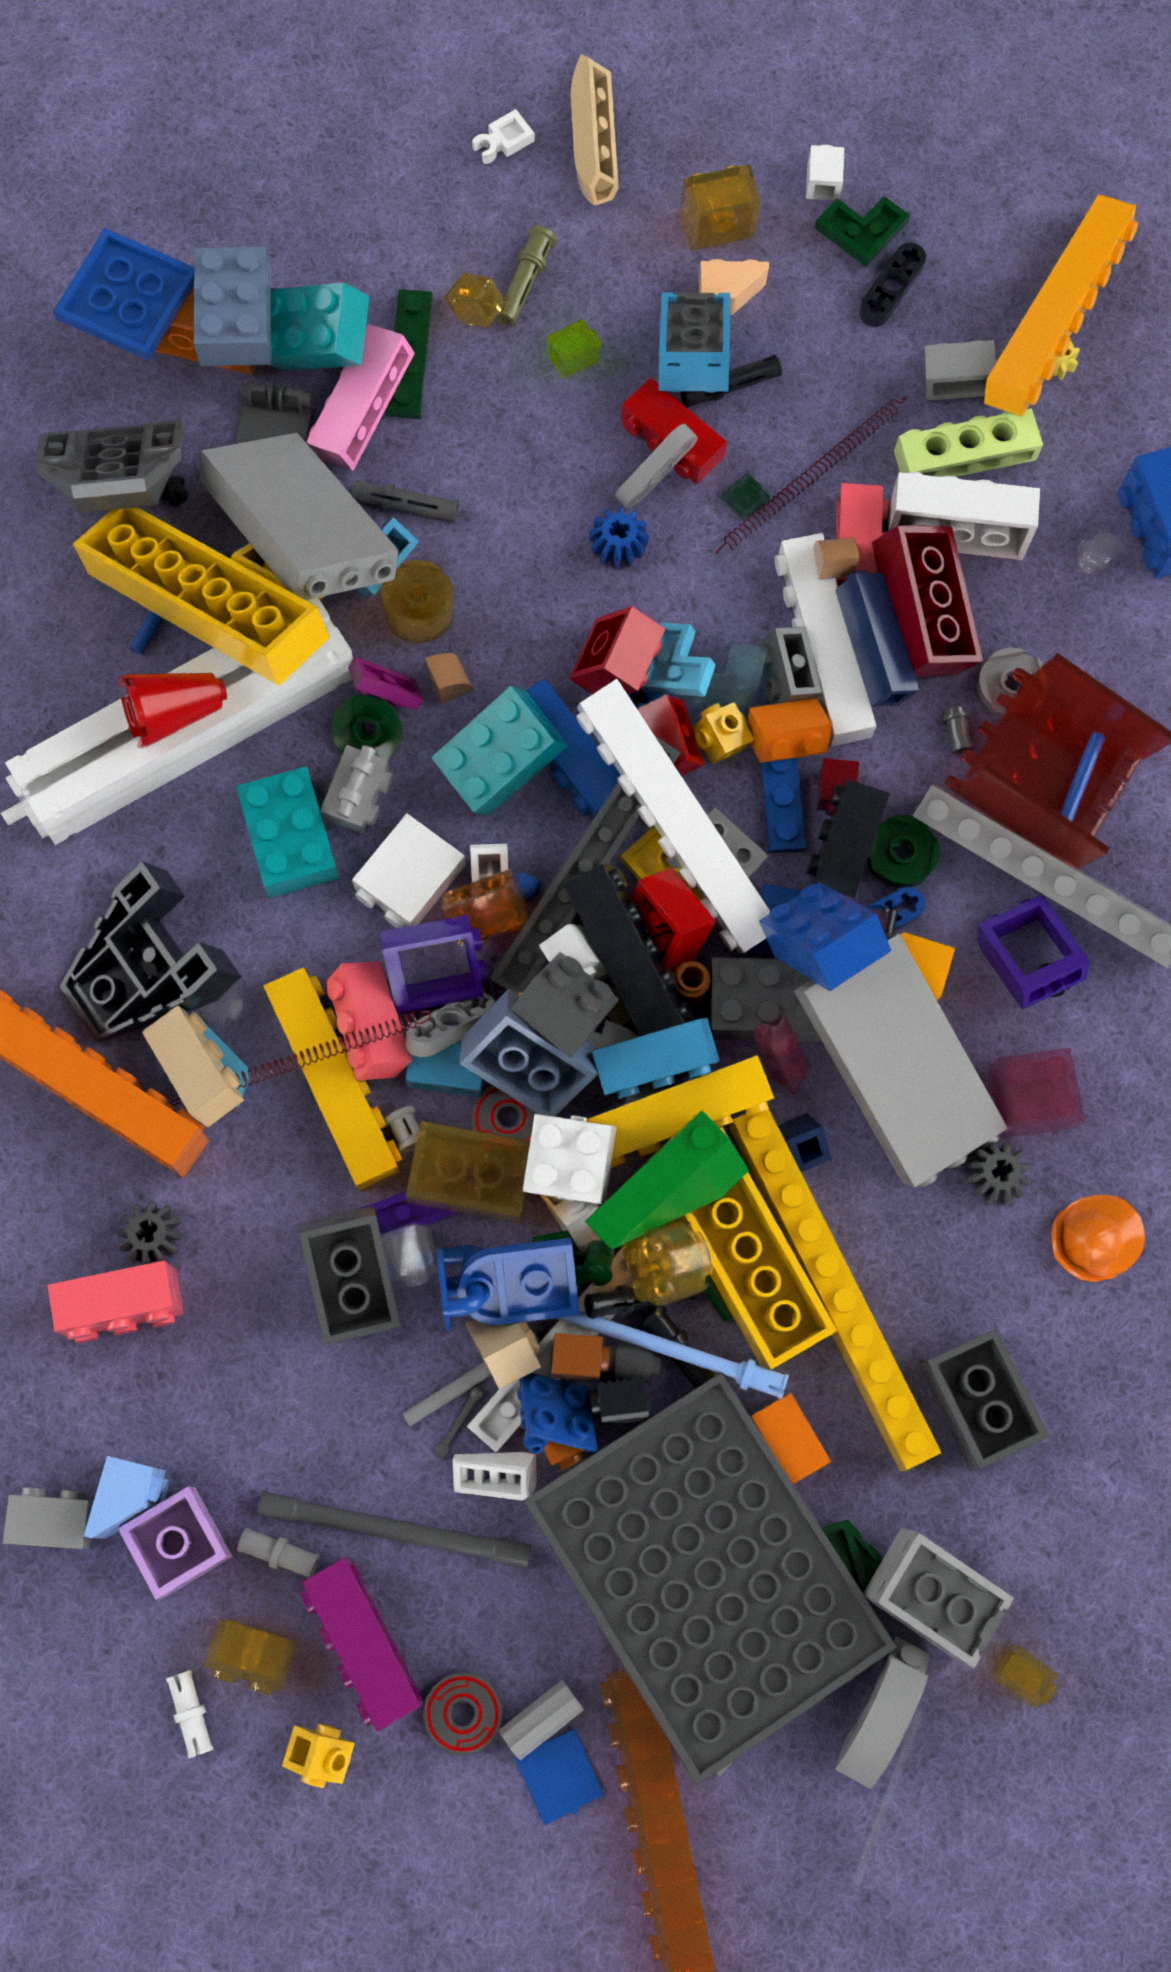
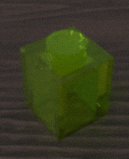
M583 319L546 336V353L562 379L598 363L599 349L601 348L600 338L594 329L589 330Z

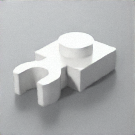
M515 109L489 124V135H477L472 140V147L474 151L483 147L488 148V150L482 153V162L488 164L495 160L497 153L501 150L508 157L535 141V133Z

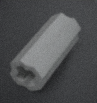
M561 1680L498 1731L514 1755L521 1761L580 1714L584 1708L566 1683Z

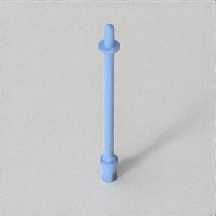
M579 1310V1315L556 1318L717 1373L722 1372L723 1375L734 1378L737 1384H740V1389L746 1391L749 1387L782 1399L788 1381V1374H782L755 1365V1360L749 1359L748 1362L736 1363L602 1317L591 1319L587 1316L586 1312Z

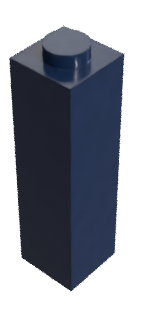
M859 570L848 575L847 580L835 592L871 707L900 705L920 689L884 574L868 573L866 570Z

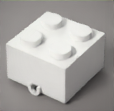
M535 1114L522 1192L559 1197L558 1200L570 1202L578 1200L596 1204L604 1203L606 1201L617 1126L586 1122L587 1118L571 1115V1119Z

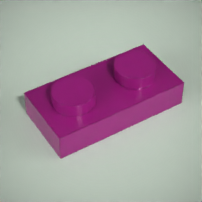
M354 657L348 666L355 688L364 695H375L386 699L396 707L405 706L413 710H417L423 701L417 683L413 678L358 657Z

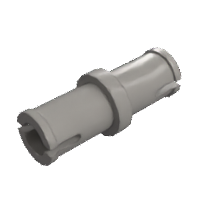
M248 1527L243 1531L237 1547V1551L240 1553L243 1552L269 1562V1567L278 1569L280 1566L306 1576V1578L314 1575L320 1560V1554H314L288 1544L289 1539L279 1537L277 1540L253 1531Z

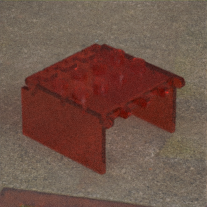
M1056 653L1031 674L1022 668L1014 670L1012 676L1021 683L1013 698L1005 693L999 694L996 701L1005 708L1004 713L995 726L987 721H982L979 731L988 737L978 754L970 750H964L961 759L970 765L962 780L949 775L945 780V785L998 822L1079 869L1107 854L1110 847L1095 837L1108 817V813L1099 805L1111 811L1126 787L1116 777L1129 782L1141 759L1145 760L1171 744V731L1065 657ZM1091 733H1100L1105 736V740L1074 819L1070 821L1060 814Z

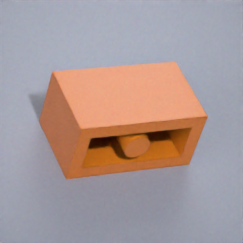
M817 698L749 708L748 728L755 739L750 745L760 763L827 753L832 724Z
M791 1393L750 1416L793 1484L831 1462Z

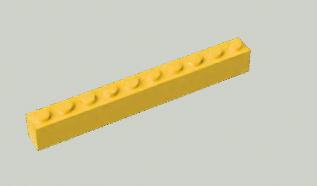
M766 1109L750 1116L743 1114L733 1119L729 1129L775 1221L837 1329L832 1336L899 1471H906L941 1454L942 1452L770 1110Z

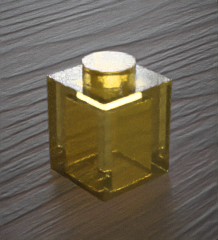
M462 273L444 296L445 301L460 322L485 328L489 327L506 304L505 299L491 277Z
M1010 1644L990 1678L1028 1706L1038 1708L1040 1703L1046 1705L1057 1689L1054 1681L1059 1674L1019 1645Z

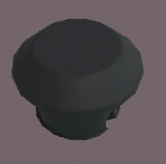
M169 476L160 498H166L170 506H180L178 499H181L183 503L188 499V492L183 487L184 478L182 476Z

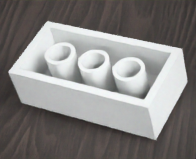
M899 472L889 502L886 531L888 532L896 526H952L958 553L1023 560L1038 527L1040 488L997 484L990 480H962L955 476L936 477L923 475L919 472Z

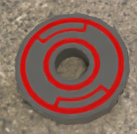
M492 1085L484 1090L475 1101L471 1120L474 1133L481 1145L494 1154L506 1156L530 1147L534 1115L537 1113ZM514 1111L519 1115V1121L512 1127H504L498 1122L502 1113Z
M460 1671L446 1675L433 1685L425 1699L423 1720L426 1732L436 1746L449 1754L466 1756L480 1752L493 1742L501 1727L503 1708L500 1696L490 1681L476 1673ZM465 1701L472 1705L475 1715L471 1723L459 1725L454 1722L451 1710L457 1702Z

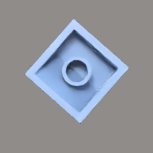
M107 1456L84 1537L106 1539L118 1532V1528L156 1506L157 1502H163L169 1487V1480L164 1479L166 1470Z

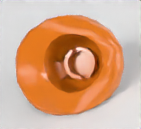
M1099 1194L1082 1197L1058 1213L1052 1224L1050 1241L1054 1259L1066 1272L1083 1281L1098 1282L1119 1276L1116 1274L1126 1271L1136 1262L1144 1248L1145 1232L1141 1217L1128 1202L1116 1196Z

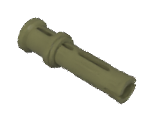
M533 225L529 228V239L526 246L517 255V270L495 314V318L499 322L507 325L510 323L512 327L517 322L519 313L537 274H540L546 268L547 262L545 259L550 248H554L557 243L556 235L541 225Z

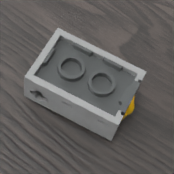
M901 1527L863 1592L865 1598L953 1659L972 1668H975L981 1658V1655L978 1653L985 1651L1005 1615L1002 1612L1003 1609L1008 1610L1014 1600V1597L919 1532Z

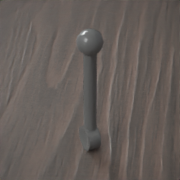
M472 1387L469 1392L470 1398L448 1434L442 1443H438L434 1447V1454L437 1458H445L448 1455L450 1443L475 1403L484 1398L485 1393L481 1387Z

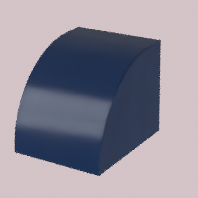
M808 1113L777 1125L800 1172L832 1160L822 1126Z

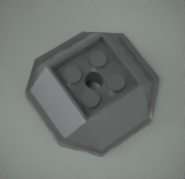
M175 420L142 425L41 433L34 460L37 474L51 483L78 513L157 505L173 468L182 460L185 434L183 421Z

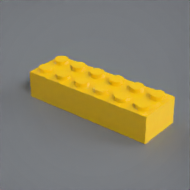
M721 1127L720 1129L727 1136L725 1130L723 1129V1127ZM748 1172L723 1197L678 1218L761 1367L772 1370L837 1331Z

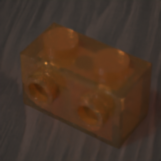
M511 869L443 893L442 912L445 918L449 919L468 915L471 928H479L481 942L485 941L489 936L503 931L512 932L519 929L523 924L528 923V904ZM463 939L456 940L459 947L464 946Z

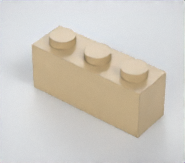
M177 1005L142 1031V1034L189 1114L206 1127H209L244 1101L237 1089L241 1083L228 1066H223L220 1059L224 1057V1054L212 1039L208 1040L204 1032L208 1028L199 1015L195 1012L188 1014Z

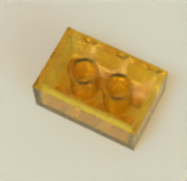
M421 1121L406 1199L411 1204L521 1224L527 1192L522 1191L530 1141Z

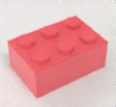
M165 1260L47 1285L54 1331L67 1337L68 1340L75 1339V1343L95 1341L99 1339L98 1333L104 1331H113L114 1335L133 1333L137 1331L136 1325L142 1323H152V1327L171 1325L175 1323V1316L184 1315L177 1270Z

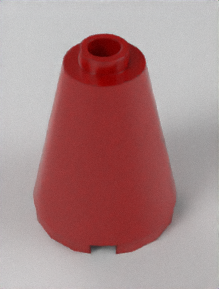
M213 673L126 674L119 676L118 681L119 688L126 686L128 696L122 697L121 702L132 737H141L137 743L138 748L149 747L221 710L223 707L222 701L227 700V692L221 678L216 679Z

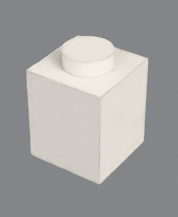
M811 145L807 163L806 199L835 201L837 198H840L843 185L844 147Z

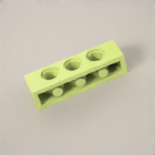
M1031 408L1026 410L1023 417L1005 411L1001 415L992 417L977 416L968 422L958 424L947 422L938 425L934 429L924 431L919 429L909 430L898 437L894 453L901 473L919 472L927 476L958 477L1035 461L1043 447V442ZM994 436L1002 437L1005 441H999ZM961 443H967L973 448H966ZM928 450L937 451L940 455H933Z

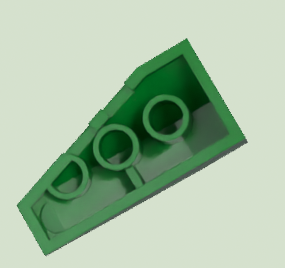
M702 1110L678 1130L584 1222L610 1250H613L723 1197L749 1169L731 1140Z

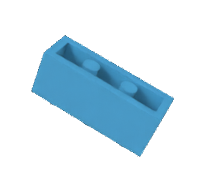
M707 1018L694 1020L592 1051L604 1095L616 1092L618 1099L640 1093L638 1085L652 1082L654 1089L675 1083V1074L687 1071L689 1078L709 1073L711 1072L709 1064L720 1061Z

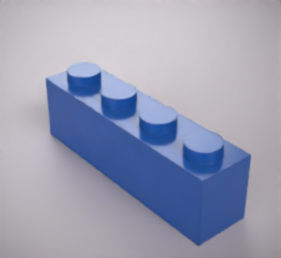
M544 678L526 690V692L569 745L548 763L553 769L551 775L562 790L567 787L575 798L572 799V802L577 811L583 817L589 815L593 820L617 784V778L621 775L612 764L608 766L597 750V744L583 730L578 720Z

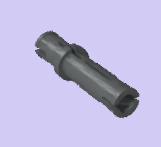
M356 480L353 487L352 497L357 502L382 507V511L390 512L393 509L420 516L448 520L454 523L456 521L459 508L458 500L454 501L396 489L395 485L387 483L386 486ZM374 494L400 498L402 501L374 497ZM410 501L420 502V503H424V504H429V505L438 506V508H437V509H433V508H428V507L413 505V504H410L409 502H410Z

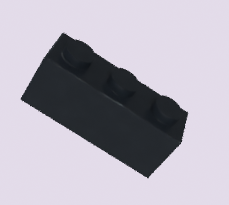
M847 778L843 779L842 785L836 783L829 803L834 806L830 820H823L818 839L823 841L819 854H812L806 874L811 875L810 882L812 885L820 882L840 894L855 898L890 795L889 792Z

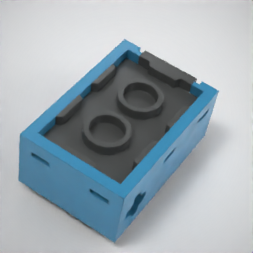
M662 292L659 341V391L728 392L730 293H718V295H715V293L677 292V294H674V292Z

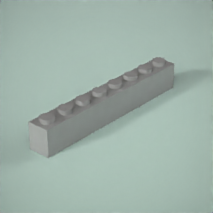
M931 785L913 817L1166 968L1169 967L1171 964L1170 923L938 785Z

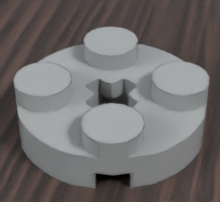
M1004 648L994 652L980 669L976 687L980 700L988 708L989 712L995 716L1019 719L1033 714L1042 705L1050 687V678L1045 665L1037 657L1034 659L1030 655L1025 654L1026 651L1020 648ZM1008 676H1012L1014 681H1020L1022 685L1018 686L1017 690H1011L1006 687L1005 683L1008 680Z

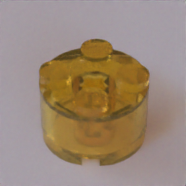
M409 560L402 563L401 567L396 569L395 580L383 582L381 598L384 616L390 631L394 635L412 643H426L437 640L444 635L453 621L454 599L452 583L441 571V568L429 561Z
M677 1218L663 1226L645 1230L644 1235L623 1245V1256L629 1263L634 1279L633 1290L635 1296L641 1302L649 1301L656 1306H665L707 1289L709 1284H705L706 1276L712 1274L710 1251L702 1234L699 1231L693 1233L686 1226L691 1224L688 1220Z

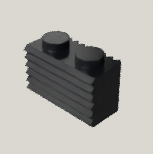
M641 1376L638 1380L632 1377L630 1381L624 1378L622 1382L616 1379L614 1383L608 1380L606 1384L600 1381L596 1391H590L589 1401L592 1417H599L600 1425L646 1420L649 1416L645 1379Z

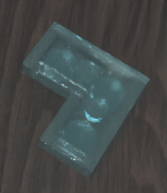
M732 641L725 675L713 672L705 697L683 695L685 705L705 710L717 703L722 708L734 702L738 710L748 719L749 708L755 705L767 649Z

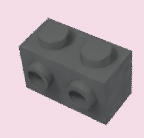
M806 627L775 628L756 645V658L762 669L765 681L764 691L770 705L813 699L822 694Z

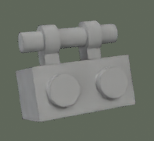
M346 745L320 810L323 820L362 834L367 825L372 827L379 813L380 807L375 805L380 792L386 794L393 773L389 772L388 760L376 756V750L371 747L362 746V749L359 750Z

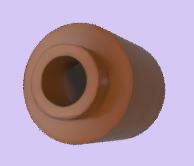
M688 961L679 965L674 972L678 987L675 990L681 1002L686 1001L689 1006L696 1005L707 994L710 985V974L707 968L699 962ZM691 982V983H693L696 987H694V988L688 987V986L685 985V983Z

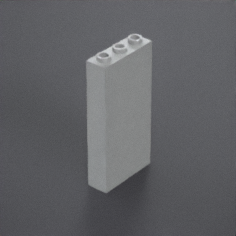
M298 433L201 450V483L288 591L304 600H309L395 580L398 549Z
M887 933L885 936L892 951L833 990L828 991L810 980L795 989L794 993L903 1184L922 1188L933 1183L938 1178L936 1174L946 1167L954 1168L963 1164L969 1158L967 1154L976 1148L983 1149L989 1147V1144L997 1142L999 1140L998 1134L1008 1129L901 935L899 933Z

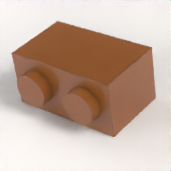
M555 1333L552 1343L550 1378L596 1382L600 1378V1373L608 1371L609 1347L602 1346L603 1337Z

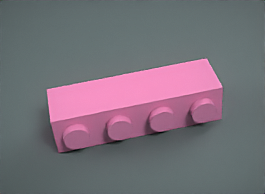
M371 324L367 325L362 366L343 367L340 379L332 394L326 399L324 409L316 424L311 428L308 440L306 441L308 446L322 461L352 472L354 471L415 354L402 334Z

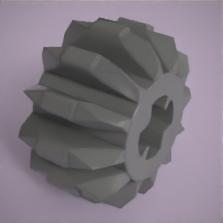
M994 1142L989 1144V1147H986V1151L978 1148L973 1153L977 1161L967 1163V1169L977 1173L968 1177L967 1183L971 1185L979 1183L981 1187L974 1192V1195L978 1198L985 1192H988L987 1204L989 1205L995 1204L998 1196L1004 1206L1009 1205L1012 1199L1011 1196L1020 1199L1024 1195L1021 1186H1028L1031 1183V1179L1028 1176L1021 1174L1031 1169V1164L1026 1162L1020 1164L1018 1159L1023 1156V1151L1018 1150L1013 1155L1010 1154L1011 1146L1008 1142L1003 1143L1000 1150ZM997 1165L999 1166V1171L1004 1169L1006 1172V1176L1001 1181H999L1000 1176L994 1178L992 1170Z
M149 1201L146 1212H144L139 1204H135L133 1211L136 1216L133 1219L127 1214L122 1215L121 1219L128 1224V1228H119L116 1230V1234L119 1237L127 1238L118 1247L122 1252L130 1251L129 1261L135 1263L142 1257V1263L145 1265L153 1263V1255H155L158 1262L164 1260L167 1262L163 1253L165 1249L172 1254H177L178 1248L171 1244L170 1241L183 1239V1233L172 1230L181 1221L177 1216L169 1218L171 1209L167 1205H164L158 1211L157 1204L154 1201ZM147 1226H151L154 1230L158 1228L153 1233L154 1240L152 1242L147 1241L145 1238L141 1239L146 1235L145 1228Z

